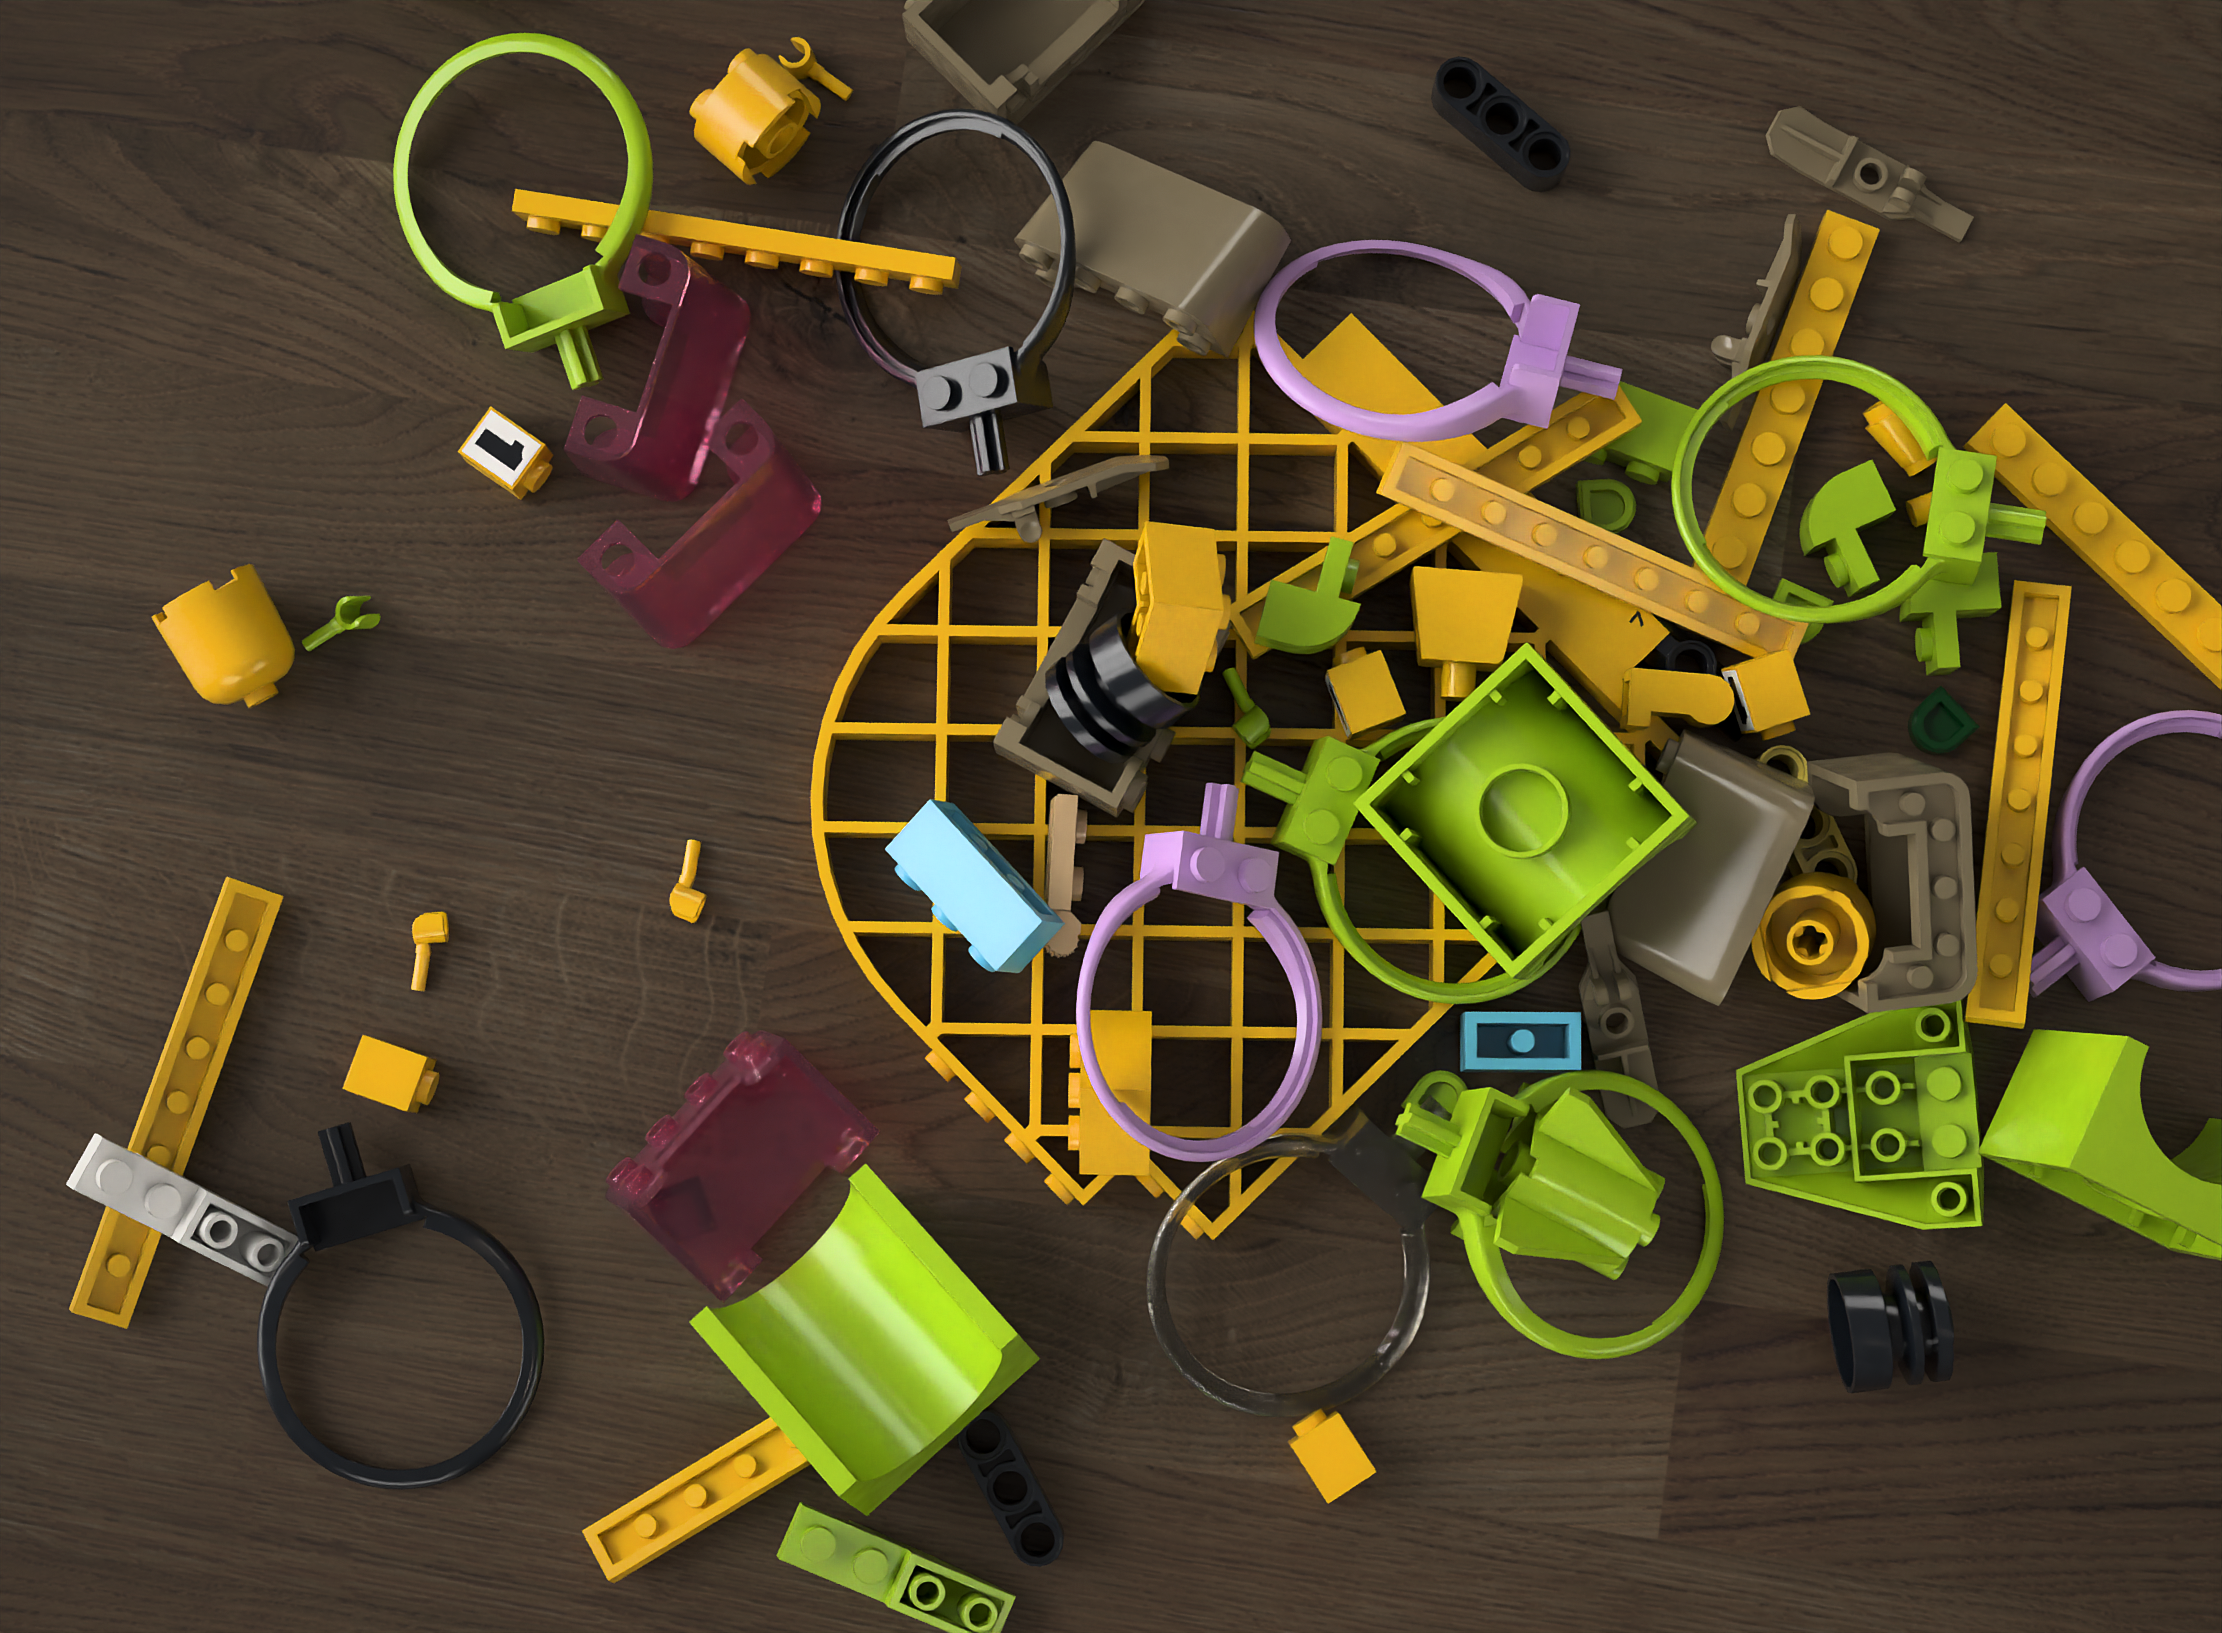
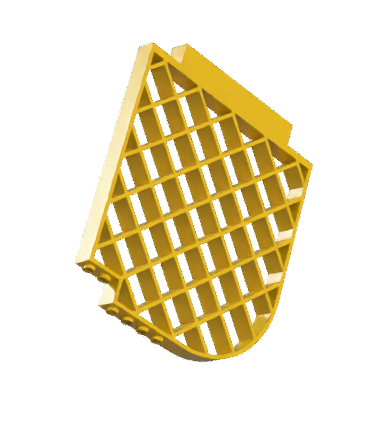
M1253 310L1228 358L1212 350H1209L1207 355L1203 356L1187 349L1177 341L1179 332L1172 329L991 504L1019 491L1052 480V473L1073 453L1237 455L1236 531L1215 530L1217 551H1236V602L1248 594V551L1318 552L1329 545L1331 536L1341 538L1350 533L1347 532L1348 453L1350 452L1381 482L1398 441L1384 440L1354 433L1330 424L1315 415L1313 416L1331 434L1249 433L1250 357L1254 355L1262 363L1255 344V311ZM1352 313L1304 359L1277 334L1285 355L1302 376L1323 392L1342 402L1368 411L1399 415L1422 413L1444 406ZM1172 358L1238 359L1237 433L1150 432L1151 379ZM1140 390L1139 432L1097 431ZM1472 433L1439 441L1408 442L1458 465L1464 464L1487 450ZM1249 455L1334 456V532L1248 531ZM1150 471L1139 475L1138 529L1051 528L1052 508H1046L1044 502L1039 503V523L1042 528V534L1033 543L1022 540L1016 528H996L1002 521H982L964 528L895 595L875 617L854 647L835 683L823 716L813 761L810 798L812 838L818 871L831 913L848 949L876 990L932 1049L925 1059L947 1082L957 1075L972 1090L964 1100L987 1123L995 1116L1002 1121L1011 1131L1004 1141L1027 1165L1036 1157L1051 1172L1044 1182L1067 1206L1075 1198L1084 1206L1115 1175H1098L1083 1189L1037 1142L1041 1137H1068V1125H1042L1043 1038H1070V1033H1077V1024H1043L1045 947L1032 959L1031 1024L946 1023V938L965 937L959 930L955 932L947 928L934 914L932 922L849 920L835 879L828 838L894 839L909 822L828 821L827 797L830 765L836 740L936 741L935 800L949 802L950 742H993L1002 724H950L951 644L1037 645L1038 671L1049 651V646L1052 645L1062 627L1050 626L1051 549H1098L1105 538L1126 550H1137L1145 521H1149ZM1531 492L1527 494L1528 496L1535 498V496ZM1466 532L1429 553L1431 554V567L1446 568L1448 550L1466 570L1523 574V583L1514 618L1529 633L1510 632L1506 652H1516L1527 642L1546 660L1547 650L1620 723L1624 672L1630 668H1635L1670 633L1651 613ZM974 548L1039 549L1037 626L952 625L953 568ZM939 583L938 625L898 624ZM1637 611L1640 612L1644 624L1642 627L1638 616L1633 620L1632 623L1629 622L1631 618L1637 613ZM1229 629L1230 635L1223 648H1235L1234 667L1247 691V650L1235 630ZM1349 630L1339 642L1327 649H1333V658L1345 653L1346 649L1353 650L1364 647L1365 650H1416L1414 631ZM882 643L938 644L936 723L842 722L856 685L867 664ZM1431 667L1430 719L1446 717V700L1440 699L1442 668ZM1234 699L1235 723L1245 714L1238 707ZM1332 700V729L1271 728L1270 736L1258 746H1312L1315 739L1330 736L1352 747H1365L1394 730L1380 729L1349 741ZM1652 715L1650 727L1647 729H1626L1629 733L1613 732L1644 766L1645 750L1658 762L1667 740L1670 738L1678 742L1680 738L1659 716ZM1169 727L1170 730L1176 732L1171 742L1174 745H1233V785L1239 789L1233 842L1241 844H1270L1277 827H1245L1246 784L1242 783L1241 779L1246 766V744L1233 727ZM1416 744L1411 745L1407 748H1413ZM1035 774L1034 824H973L987 840H1034L1033 889L1044 900L1046 841H1048L1049 824H1047V780ZM1146 790L1134 810V825H1087L1085 841L1134 842L1133 883L1140 880L1145 834L1188 831L1200 834L1201 827L1145 825ZM1351 828L1334 866L1331 865V871L1336 873L1338 890L1343 905L1345 899V845H1390L1375 828ZM1430 888L1429 929L1356 928L1366 943L1429 944V980L1444 983V944L1481 945L1468 929H1445V904ZM1232 902V926L1144 925L1143 905L1133 912V925H1120L1110 939L1133 940L1132 1011H1143L1144 940L1231 941L1230 1026L1152 1025V1039L1230 1040L1229 1127L1152 1126L1160 1132L1180 1139H1214L1225 1136L1242 1127L1243 1040L1296 1041L1297 1027H1243L1244 942L1267 941L1256 927L1244 926V904ZM1081 924V934L1078 935V939L1090 940L1096 924ZM1298 927L1305 942L1330 943L1329 1028H1322L1321 1042H1329V1108L1309 1128H1279L1266 1140H1293L1294 1142L1242 1193V1153L1229 1158L1228 1207L1213 1222L1190 1201L1151 1159L1149 1162V1176H1134L1156 1199L1164 1191L1180 1207L1172 1216L1196 1240L1203 1233L1211 1240H1214L1454 1004L1429 1001V1010L1410 1029L1343 1028L1344 947L1330 928ZM857 936L932 937L931 1022L927 1026L907 1008L884 981L863 949ZM1487 952L1457 983L1478 981L1497 961ZM944 1036L1031 1038L1029 1125L1026 1128L940 1042ZM1343 1042L1394 1043L1343 1093Z

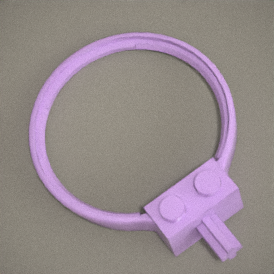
M1391 240L1350 241L1322 247L1304 254L1282 268L1270 280L1259 298L1254 315V337L1259 357L1268 374L1287 396L1313 415L1330 424L1364 436L1384 440L1427 442L1451 439L1478 431L1500 418L1548 429L1559 386L1615 400L1623 370L1567 355L1580 304L1541 294L1534 295L1530 301L1520 286L1501 271L1456 254L1408 242ZM1362 253L1404 255L1451 269L1481 286L1503 306L1512 322L1516 324L1519 335L1514 334L1499 387L1492 382L1463 399L1422 413L1405 415L1384 414L1368 411L1342 402L1323 392L1302 376L1287 358L1280 345L1275 325V314L1278 304L1287 289L1298 278L1316 268L1318 262Z
M2179 710L2156 713L2140 718L2108 736L2082 763L2063 795L2055 818L2051 849L2053 881L2051 886L2042 892L2038 898L2035 934L2044 947L2032 956L2029 993L2033 997L2039 996L2065 974L2068 975L2088 1002L2114 992L2129 979L2175 991L2202 992L2222 989V969L2188 970L2155 961L2156 957L2086 868L2082 867L2077 871L2075 867L2078 864L2076 848L2077 826L2082 804L2090 786L2105 765L2129 746L2156 735L2190 732L2222 739V715L2205 711Z
M1206 783L1200 834L1188 831L1145 834L1140 880L1130 884L1118 893L1103 910L1094 927L1084 955L1077 989L1076 1022L1079 1048L1085 1070L1100 1102L1117 1124L1137 1142L1166 1157L1182 1161L1209 1162L1231 1158L1249 1151L1274 1134L1293 1113L1309 1085L1317 1062L1322 1036V998L1313 958L1300 930L1274 897L1279 852L1233 842L1239 789L1230 784ZM1171 883L1174 890L1244 904L1252 908L1253 911L1247 919L1257 928L1279 959L1291 984L1296 1002L1297 1034L1294 1052L1288 1071L1277 1093L1269 1104L1248 1124L1230 1134L1210 1140H1184L1167 1135L1144 1122L1125 1102H1119L1102 1074L1092 1040L1090 1022L1091 993L1096 970L1107 944L1120 925L1134 911L1158 897L1160 894L1159 887Z

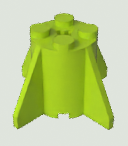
M1524 1082L1518 1088V1093L1530 1086V1084ZM1571 1086L1556 1103H1550L1538 1113L1528 1112L1527 1116L1514 1117L1512 1128L1507 1133L1500 1150L1505 1156L1499 1170L1493 1169L1482 1201L1492 1206L1490 1215L1485 1216L1484 1227L1495 1224L1496 1230L1493 1244L1516 1255L1577 1261L1612 1280H1616L1624 1271L1629 1255L1636 1245L1647 1246L1658 1230L1660 1216L1653 1213V1210L1663 1190L1665 1178L1644 1167L1591 1097ZM1457 1219L1452 1224L1450 1233L1464 1240L1459 1219Z

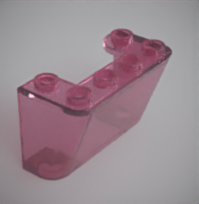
M636 234L618 288L621 291L642 297L641 301L646 315L653 323L665 329L637 413L581 396L564 451L582 476L661 501L675 502L691 494L698 483L750 327L751 313L748 304L739 294L681 250L668 243ZM641 263L648 274L645 283L639 276ZM601 416L608 417L615 422L617 429L604 431L595 438L592 445L587 443L584 435L585 428L592 419Z
M742 398L701 437V440L726 464L727 473L735 485L669 550L657 559L617 519L577 559L594 582L653 641L665 648H682L693 642L814 523L820 514L822 503L819 491L769 425ZM742 424L746 432L728 450L725 442L726 434L733 426ZM624 545L632 550L633 553L620 556L605 570L603 569L601 562L603 554L611 546Z
M763 1030L757 1031L752 1035L748 1031H744L734 1038L723 1053L726 1060L712 1075L705 1073L697 1078L684 1095L687 1102L673 1117L665 1115L658 1120L645 1136L648 1144L633 1160L627 1157L619 1162L608 1174L605 1181L610 1186L605 1195L606 1199L722 1303L735 1292L763 1261L761 1257L750 1249L824 1168L827 1167L842 1174L880 1133L785 1038Z

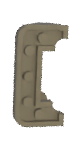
M1684 729L1678 742L1670 738L1667 740L1655 770L1664 773L1661 784L1698 824L1682 839L1676 840L1640 867L1592 911L1608 909L1614 943L1618 954L1687 992L1719 1006L1731 986L1805 828L1815 802V796L1808 782Z

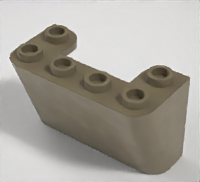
M1101 141L1091 142L1062 179L1069 197L1075 229L1076 269L1074 288L1080 287L1089 292L1096 293L1098 288L1101 287L1115 293L1114 299L1131 311L1144 314L1148 308L1164 315L1163 321L1179 332L1177 341L1181 345L1203 356H1206L1208 351L1212 350L1228 358L1258 303L1263 290L1270 281L1291 242L1284 227L1273 217L1251 205ZM1051 193L1014 238V241L1021 249L1019 257L1037 270L1034 275L1035 278L1054 289L1061 254V232L1056 204Z

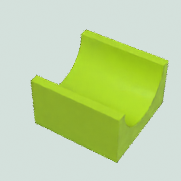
M1527 642L1353 803L1511 978L1528 980L1540 969L1554 948L1618 886L1664 848L1676 840L1682 839L1698 824L1555 669Z
M2034 1029L1979 1148L1978 1154L2174 1252L2222 1261V1119L2209 1118L2195 1141L2181 1154L2169 1160L2153 1139L2142 1110L2140 1082L2144 1059L2149 1046L2129 1036Z
M864 1164L848 1179L851 1186L850 1193L838 1217L824 1235L795 1264L771 1283L737 1303L722 1308L706 1306L689 1323L841 1499L868 1516L1040 1358L870 1167Z

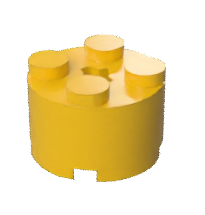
M747 48L735 56L729 65L728 74L714 90L706 89L694 100L689 112L696 120L694 137L697 142L744 183L753 185L757 184L753 177L754 175L761 172L765 177L769 178L781 170L796 155L810 135V132L803 125L809 113L816 119L818 118L821 103L816 95L768 54H756L750 48Z
M1825 872L1800 874L1786 880L1776 888L1751 941L1753 956L1761 973L1769 981L1772 980L1779 987L1786 990V993L1797 998L1812 1000L1831 997L1842 992L1863 970L1875 944L1876 919L1868 899L1853 880ZM1807 926H1814L1817 932L1826 935L1821 945L1816 944L1813 936H1803Z

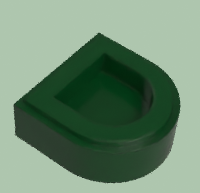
M1942 686L1936 688L1913 710L1908 721V733L1911 741L1919 750L1930 755H1943L1951 752L1980 727Z

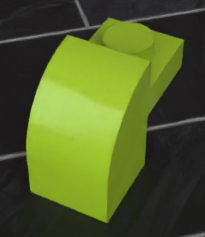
M1873 460L1842 472L1829 480L1809 501L1800 522L1799 536L1804 556L1826 548L1828 556L1824 557V564L1828 575L1837 588L1844 586L1849 598L1871 588L1880 580L1858 532L1885 521L1896 511Z
M1331 536L1316 591L1271 580L1255 644L1293 654H1312L1330 648L1348 633L1356 619L1361 603L1339 598L1340 591L1351 594L1360 561L1349 558L1354 542Z
M1997 552L1983 553L1982 562L1973 586L1930 579L1913 596L1901 604L1900 622L1922 621L1923 628H1917L1915 633V650L1918 661L1925 662L1926 676L1949 675L1961 667L1957 629L1958 618L1989 617L2001 609Z

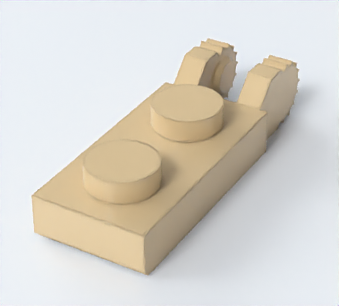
M1057 794L1050 801L1044 901L1065 924L1044 947L1046 948V953L1049 952L1051 957L1056 956L1057 959L1062 956L1065 958L1071 952L1074 953V949L1078 948L1077 943L1080 941L1078 935L1081 934V922L1071 912V901H1081L1084 871L1083 867L1074 866L1075 843L1085 844L1087 810L1077 809L1078 795Z

